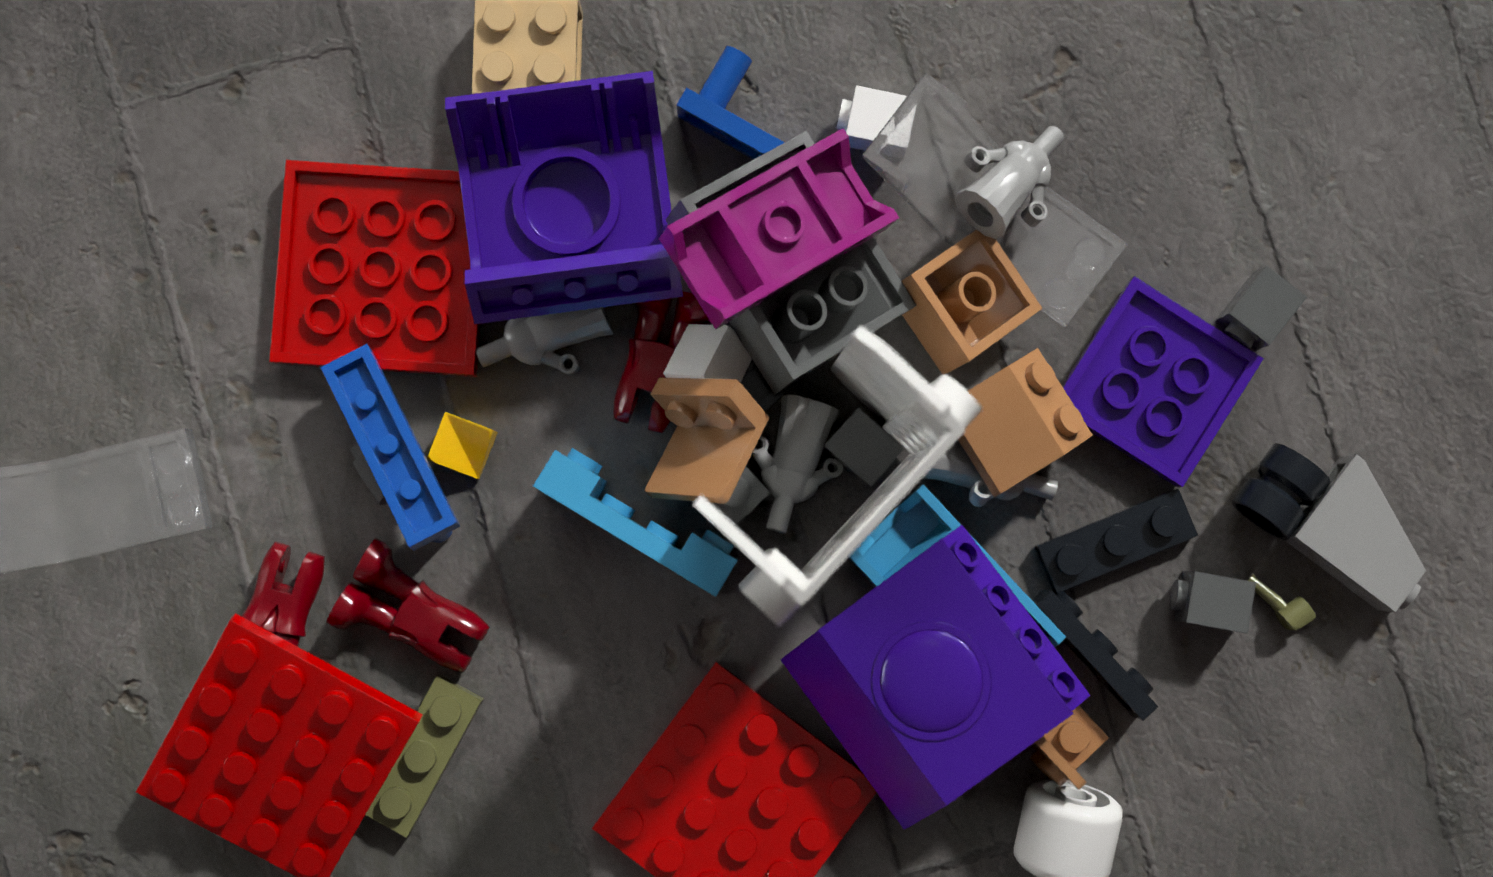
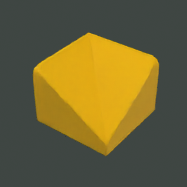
M445 412L428 453L427 460L480 479L498 432Z

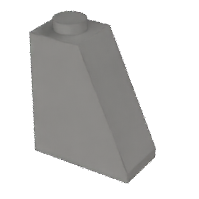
M1357 454L1339 457L1326 474L1330 478V484L1311 506L1303 505L1301 509L1305 518L1286 542L1377 611L1396 612L1398 609L1402 610L1409 606L1417 597L1421 589L1418 581L1424 575L1426 569L1365 460Z

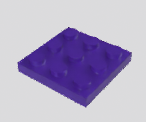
M1134 276L1128 281L1062 387L1074 406L1081 413L1084 422L1093 434L1177 488L1185 485L1264 358Z

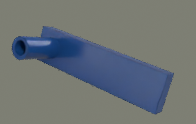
M726 46L699 94L686 87L676 105L677 114L680 119L754 160L785 142L725 109L752 63V60L740 50Z
M365 344L320 367L409 548L414 551L430 542L440 543L446 541L451 536L453 530L460 527V524L372 349L368 344Z

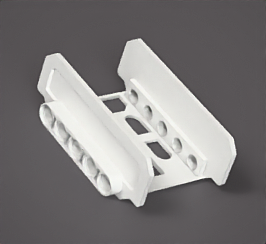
M862 326L853 333L830 370L850 392L885 423L882 428L910 454L813 558L799 571L776 549L768 548L763 553L702 495L693 503L695 508L756 565L739 583V588L779 627L799 606H802L955 443L966 431L965 428L982 411V407L974 397L951 377L943 374L931 384H928L888 345Z

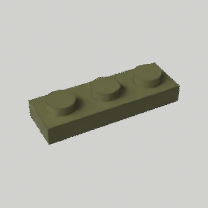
M437 675L417 710L423 714L417 727L368 809L366 816L407 838L413 831L484 698L442 675Z

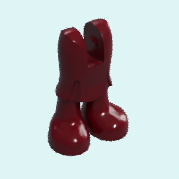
M682 291L683 297L677 298L668 344L658 342L673 298L635 303L638 308L637 326L634 339H629L628 360L615 394L614 420L629 424L638 403L640 389L652 392L658 379L666 378L663 373L688 324L707 325L711 323L693 293ZM655 400L651 406L648 430L663 434L670 420L666 417L665 410Z
M375 538L360 559L353 573V578L363 584L382 590L403 601V603L396 610L375 597L365 588L351 582L337 599L326 623L341 630H346L358 623L376 627L388 633L390 640H397L408 644L435 663L451 670L465 672L472 657L458 649L457 646L442 640L440 637L448 624L462 634H467L470 637L483 641L490 629L489 625L470 609L434 592L424 580L417 582L395 565L392 549L385 542Z
M274 542L262 561L249 606L241 616L298 647L300 638L306 637V622L322 583L325 556L308 552L302 561L294 586H290L282 582L290 560L291 547L283 543Z

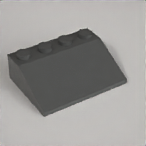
M805 131L682 198L665 219L667 224L670 225L815 143L808 132ZM873 237L848 253L840 254L765 298L759 305L731 320L729 323L775 395L840 355L853 333L860 326L873 334L917 305Z

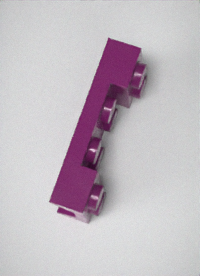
M844 128L670 224L664 230L659 240L716 330L759 305L765 298L842 253H848L884 232L899 219V216L893 208L873 200L851 165L849 136Z

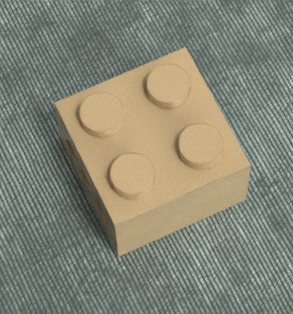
M475 0L472 94L581 80L583 11L580 0Z

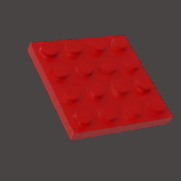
M286 160L269 362L274 364L322 367L368 344L382 371L477 377L478 356L476 349L479 348L480 324H474L465 287V270H471L459 171Z
M235 613L224 629L136 793L296 877H330L423 714Z
M716 661L591 829L654 877H814L877 792L861 770Z

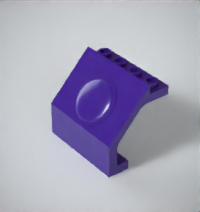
M653 71L445 98V112L455 150L461 184L471 270H465V287L474 324L683 297L680 272L659 240L664 230L669 226L665 219L672 210Z
M960 525L930 546L780 659L904 830L942 809L1073 715L1072 711L1090 696L1089 692L963 525Z

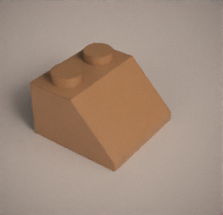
M978 230L973 231L902 280L903 285L917 305L902 316L942 374H947L968 363L1042 309V306L997 240L984 236Z
M1037 348L968 390L980 404L982 411L965 428L966 431L958 438V441L992 495L996 497L1062 457L1093 436V434L1055 376L1054 370Z

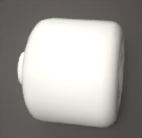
M1050 779L1035 782L1028 787L1025 794L1014 845V856L1025 870L1036 877H1109L1121 828L1123 810L1110 795L1088 785H1084L1078 790L1068 782H1065L1061 787Z

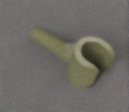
M1254 574L1247 580L1256 582L1255 593L1275 610L1278 621L1285 629L1290 631L1298 630L1315 619V612L1301 596H1297L1286 604L1280 596Z

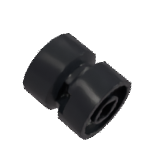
M1275 443L1260 462L1258 472L1261 478L1247 479L1231 502L1238 512L1267 533L1286 541L1305 518L1300 505L1311 506L1314 501H1317L1330 484V478L1323 470L1302 454L1285 445Z

